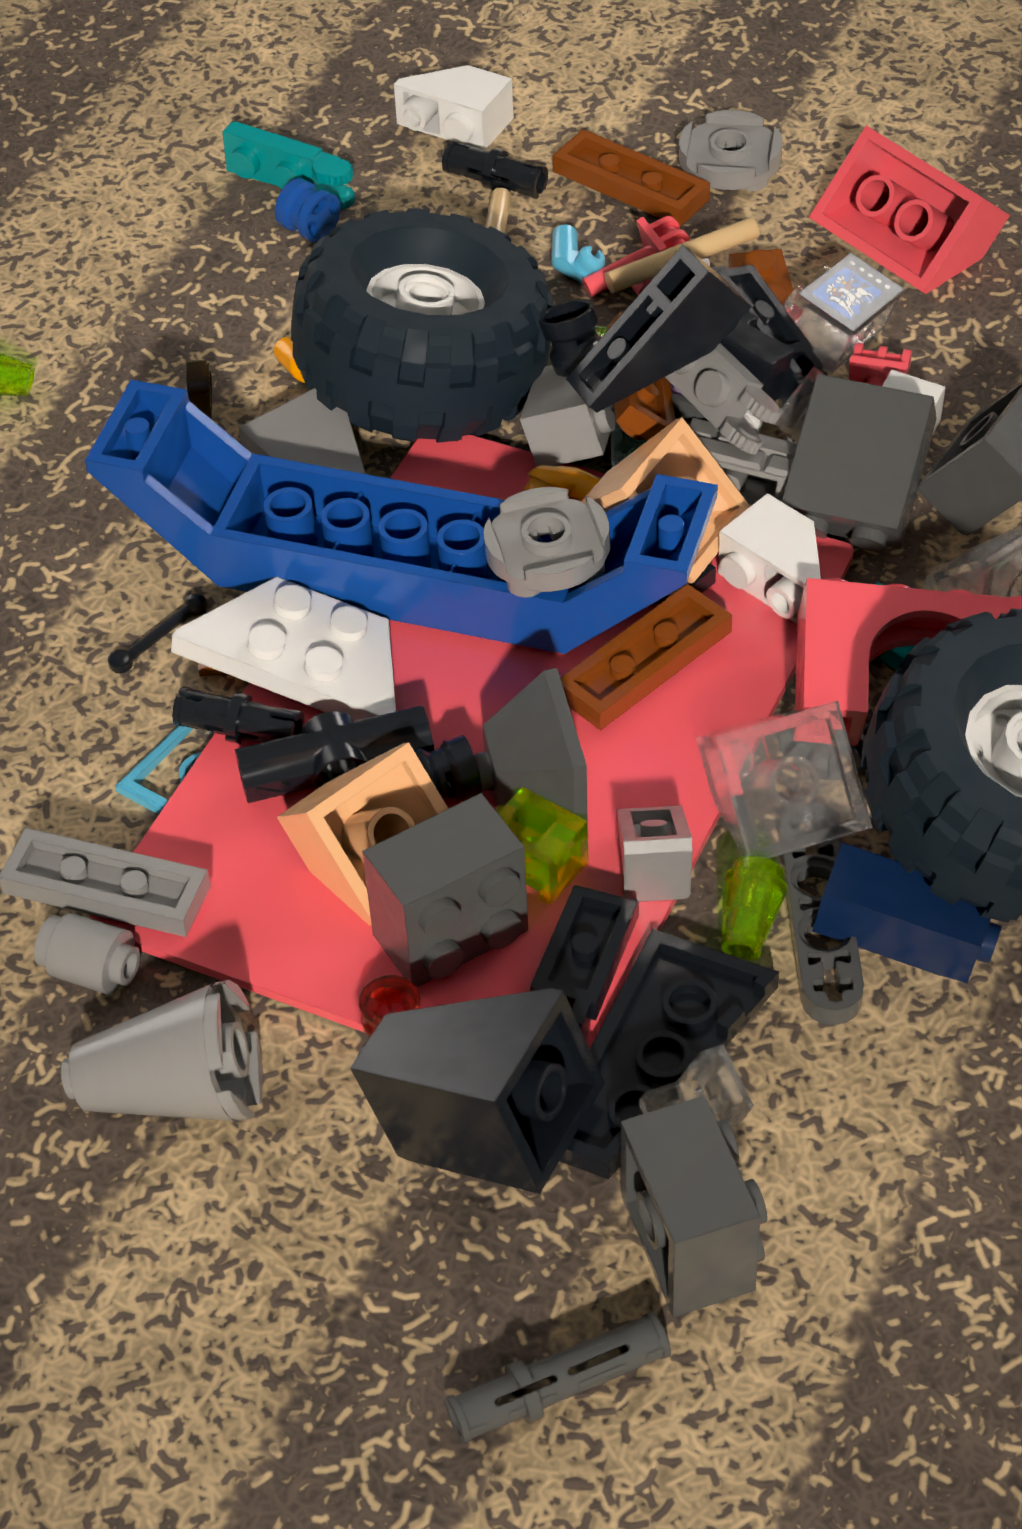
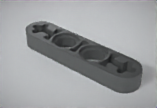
M804 803L786 810L781 817L779 832V850L800 999L804 1011L813 1020L822 1024L839 1025L847 1023L856 1017L860 1011L864 981L857 937L851 936L850 940L844 938L840 946L831 950H819L812 947L806 941V936L813 932L822 896L815 897L805 894L798 887V884L804 879L811 877L822 878L828 881L842 843L839 824L835 815L827 808L818 804ZM800 827H812L814 834L817 835L816 854L805 855V838L803 833L800 832ZM835 968L836 989L839 993H842L841 1001H829L826 992H822L825 976L824 970Z

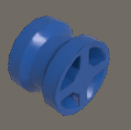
M293 179L286 184L279 194L275 206V219L280 226L291 231L298 230L303 238L317 243L319 239L330 234V230L336 227L341 212L340 200L336 195L326 190L317 191L314 184L305 179Z

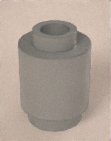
M68 913L63 917L51 915L43 923L35 942L34 959L37 965L46 968L48 975L112 995L118 990L120 985L127 986L135 977L140 963L139 948L135 947V940L131 931L78 914Z

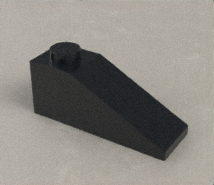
M682 245L566 380L589 408L598 413L711 353L736 328L739 321L752 306L727 280Z

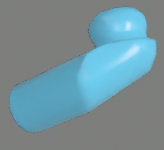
M567 224L559 225L553 230L551 263L555 270L583 284L582 278L604 268L606 261L600 250L594 256L591 254L592 246H585L578 251V232L573 226Z

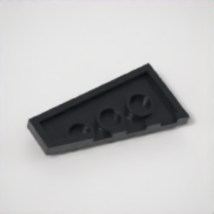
M652 929L590 1048L605 1084L564 1152L560 1162L609 1180L621 1166V1121L676 1104L776 991L779 982V971Z

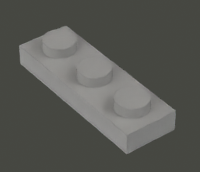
M30 828L24 829L0 873V886L3 894L187 937L211 887L207 869Z

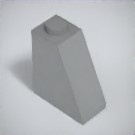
M315 388L239 427L241 445L253 454L365 474L348 413L338 407L332 411L317 400Z

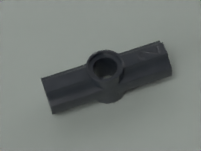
M417 706L354 721L351 716L343 712H324L307 721L301 730V734L234 750L246 801L251 803L314 787L318 789L336 777L403 743L409 742L413 749L422 748L426 751L434 750V743L425 709L423 706Z

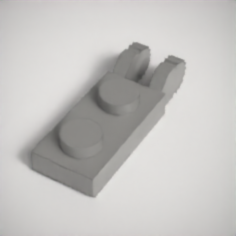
M721 343L711 353L665 377L726 439L730 440V443L751 455H755L763 444V439L743 420L746 412L749 410L757 419L765 423H773L774 425L783 413L779 405L775 404V401L761 389L763 384Z

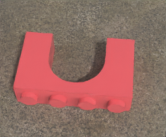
M807 578L797 620L794 740L858 746L868 715L869 664L876 657L897 647L916 646L925 637L929 639L934 638L941 630H945L948 624L986 611L992 613L994 619H997L1000 613L1007 614L1011 608L1022 609V596L1000 597L973 594L966 590L938 591L917 589L903 584L875 585L854 583L841 578Z

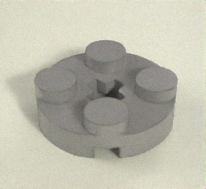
M740 110L715 111L706 114V123L698 125L693 129L692 121L684 127L679 137V164L684 172L710 182V188L758 191L768 185L769 178L776 174L780 168L782 161V136L776 127H774V133L770 129L763 127L764 118L755 113Z
M539 487L525 490L510 496L500 504L501 514L492 523L490 518H488L484 526L487 562L492 571L499 578L507 582V588L510 593L516 596L527 598L533 597L540 592L565 590L579 584H587L603 576L605 573V560L610 552L609 521L603 508L587 496L586 504L579 500L569 499L568 489ZM550 535L553 542L542 543L539 542L538 537Z

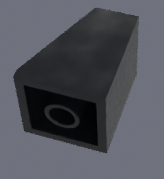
M554 988L385 1014L368 1042L361 1047L356 1060L350 1068L397 1156L411 1162L537 1194L542 1192L605 1084L564 991Z

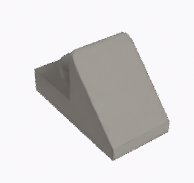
M682 805L617 809L624 898L639 902L688 898L691 894L693 850L692 836Z

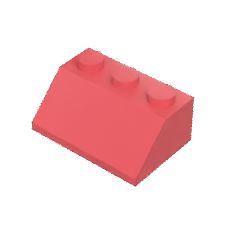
M867 125L809 216L810 219L925 294L981 260L1010 217L1008 213Z

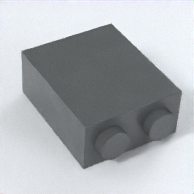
M817 374L782 502L814 521L816 537L825 539L827 534L850 538V542L853 545L870 551H883L885 546L902 549L937 419L934 396Z

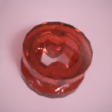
M387 975L373 979L363 988L359 996V1010L363 1030L369 1038L383 1019V1016L379 1015V1007L386 1004L388 1010H391L392 1003H398L403 1005V1011L421 1009L420 993L416 985L410 980L397 975Z

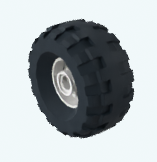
M407 209L406 212L390 213L388 210L372 212L364 215V218L354 221L350 219L331 229L329 237L325 236L319 239L311 254L306 257L301 265L293 298L291 320L292 355L306 386L311 390L316 389L317 400L331 411L338 407L347 412L352 425L371 433L373 430L391 434L393 439L415 442L416 439H436L437 443L459 441L465 435L475 434L480 436L498 429L502 419L505 421L512 420L523 410L532 384L547 366L551 341L543 336L538 320L542 318L546 309L554 305L552 294L548 292L545 275L538 269V262L522 246L516 247L511 243V238L492 226L486 228L473 223L472 218L453 213L450 216L430 213V210Z
M1012 608L1007 614L1000 613L997 619H994L992 613L985 611L950 623L946 626L945 630H941L934 638L929 639L925 637L909 651L886 685L876 705L863 741L861 767L867 769V786L864 794L876 829L881 832L889 831L891 835L888 841V845L891 847L890 853L906 872L911 873L916 869L932 883L930 892L954 906L956 902L962 900L979 907L980 917L1007 923L1010 920L1017 921L1022 914V609Z

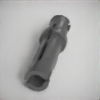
M651 1311L640 1319L616 1327L593 1338L583 1340L574 1346L529 1365H525L521 1360L506 1365L505 1375L457 1396L452 1395L445 1398L446 1410L458 1439L462 1444H466L472 1438L521 1418H524L527 1423H532L543 1418L544 1408L591 1388L601 1386L612 1379L636 1370L657 1359H665L671 1356L670 1343L661 1321ZM615 1349H619L621 1352L620 1355L574 1375L568 1374V1369ZM548 1379L550 1382L548 1386L501 1406L495 1405V1400L539 1381Z

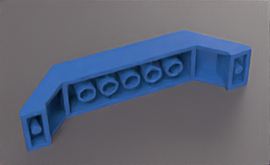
M130 380L85 459L86 469L89 474L219 587L248 592L275 577H279L388 620L566 654L687 584L718 496L717 484L656 474L650 489L605 512L609 521L610 552L605 560V573L603 576L587 584H579L565 590L540 592L533 597L523 598L510 593L507 588V582L499 578L492 571L486 559L484 526L488 518H490L492 523L501 514L500 504L505 501L504 499L253 454L189 401L187 389ZM550 535L538 537L539 542H553Z

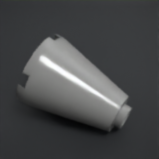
M230 980L214 982L74 1043L71 1047L69 1058H65L61 1065V1080L67 1097L71 1100L76 1099L80 1108L89 1112L223 1121L252 1119L256 1114L247 1106L261 1103L263 1068L257 1030L244 1032L238 1013L251 1010L245 995L238 984Z

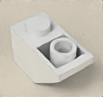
M466 65L400 78L394 83L397 124L414 131H421L449 141L456 140L463 144L486 150L514 118L512 78Z
M767 493L720 530L718 574L723 576L735 588L745 590L770 606L779 616L790 619L797 624L798 610L806 579H821L814 521Z

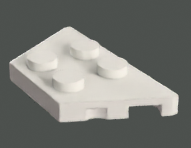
M275 577L177 628L172 634V653L324 712H343L351 716L354 721L396 712L389 620L285 579Z

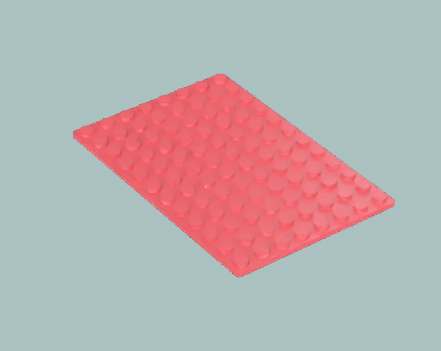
M474 435L462 436V439L459 441L437 443L436 439H417L390 479L506 500L510 496L523 491L525 485L530 480L528 473L537 466L532 452ZM571 463L557 465L564 467H577L599 478H602L605 475V473L599 472ZM816 537L821 579H844L853 562L854 549L852 545L829 537L825 539ZM719 552L710 562L711 565L716 567V582L702 594L732 614V632L601 731L570 708L587 764L588 850L574 852L501 817L524 846L528 931L520 934L511 944L500 949H491L462 964L447 977L441 979L434 978L412 989L373 936L372 926H369L309 871L277 819V816L317 790L316 787L248 803L243 790L234 749L262 742L243 739L241 744L226 741V735L217 733L212 736L133 851V853L208 870L211 887L187 937L91 914L89 918L131 931L134 936L135 947L139 948V951L221 981L230 980L238 984L240 988L370 1035L374 1033L385 1014L529 992L531 983L573 886L577 885L624 897L617 809L682 805L692 836L693 870L796 672L797 624L790 619L779 616L770 606L745 590L735 588L723 576L719 575ZM654 602L566 654L389 620L396 711L417 706L424 707L429 721L434 750L440 748L443 740L464 735L471 746L473 754L484 752L483 724L544 670L557 668L559 676H563L659 604ZM249 683L242 693L252 696V702L276 708L302 711L305 716V723L314 716L324 713V711ZM482 791L483 796L497 812L492 791ZM456 798L444 800L448 809L462 803V801ZM677 900L639 902V917L597 1020L591 1019L586 1039L589 1049L652 929L662 930Z

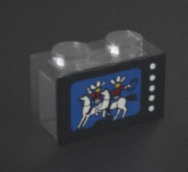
M850 253L833 267L828 264L823 266L807 287L803 285L797 286L783 307L813 346V352L823 364V369L832 374L850 359L856 342L864 343V346H866L885 328L904 288Z

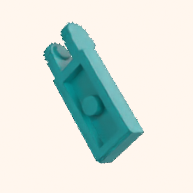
M236 121L231 122L222 131L226 169L228 172L235 173L245 179L252 178L278 186L280 189H283L293 179L302 178L313 183L317 191L326 190L336 195L340 200L341 209L343 210L350 208L353 202H355L354 190H352V187L344 185L352 181L351 178H353V167L350 161L322 152V148Z

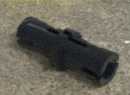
M452 140V143H448L443 154L442 169L444 172L479 181L484 188L494 190L495 187L505 188L533 199H538L539 193L542 194L548 183L547 167L511 158L506 151L498 148L487 151Z
M186 686L181 687L178 691L181 697L176 696L172 712L174 725L226 735V741L241 744L243 739L264 743L301 734V730L305 725V716L302 711L262 705L261 703L252 702V696L236 693L232 697L220 696Z

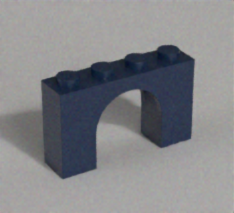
M842 842L825 887L812 931L843 942L844 938L850 940L851 936L857 937V944L861 949L939 976L968 983L976 960L987 964L990 963L1002 926L990 922L989 918L980 917V908L962 900H959L953 906L931 893L932 883L916 869L911 873H907L896 860Z

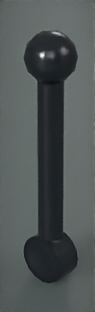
M200 593L189 594L181 609L128 650L120 649L112 652L108 656V664L111 671L115 673L129 671L133 666L135 658L191 615L203 614L207 610V599Z

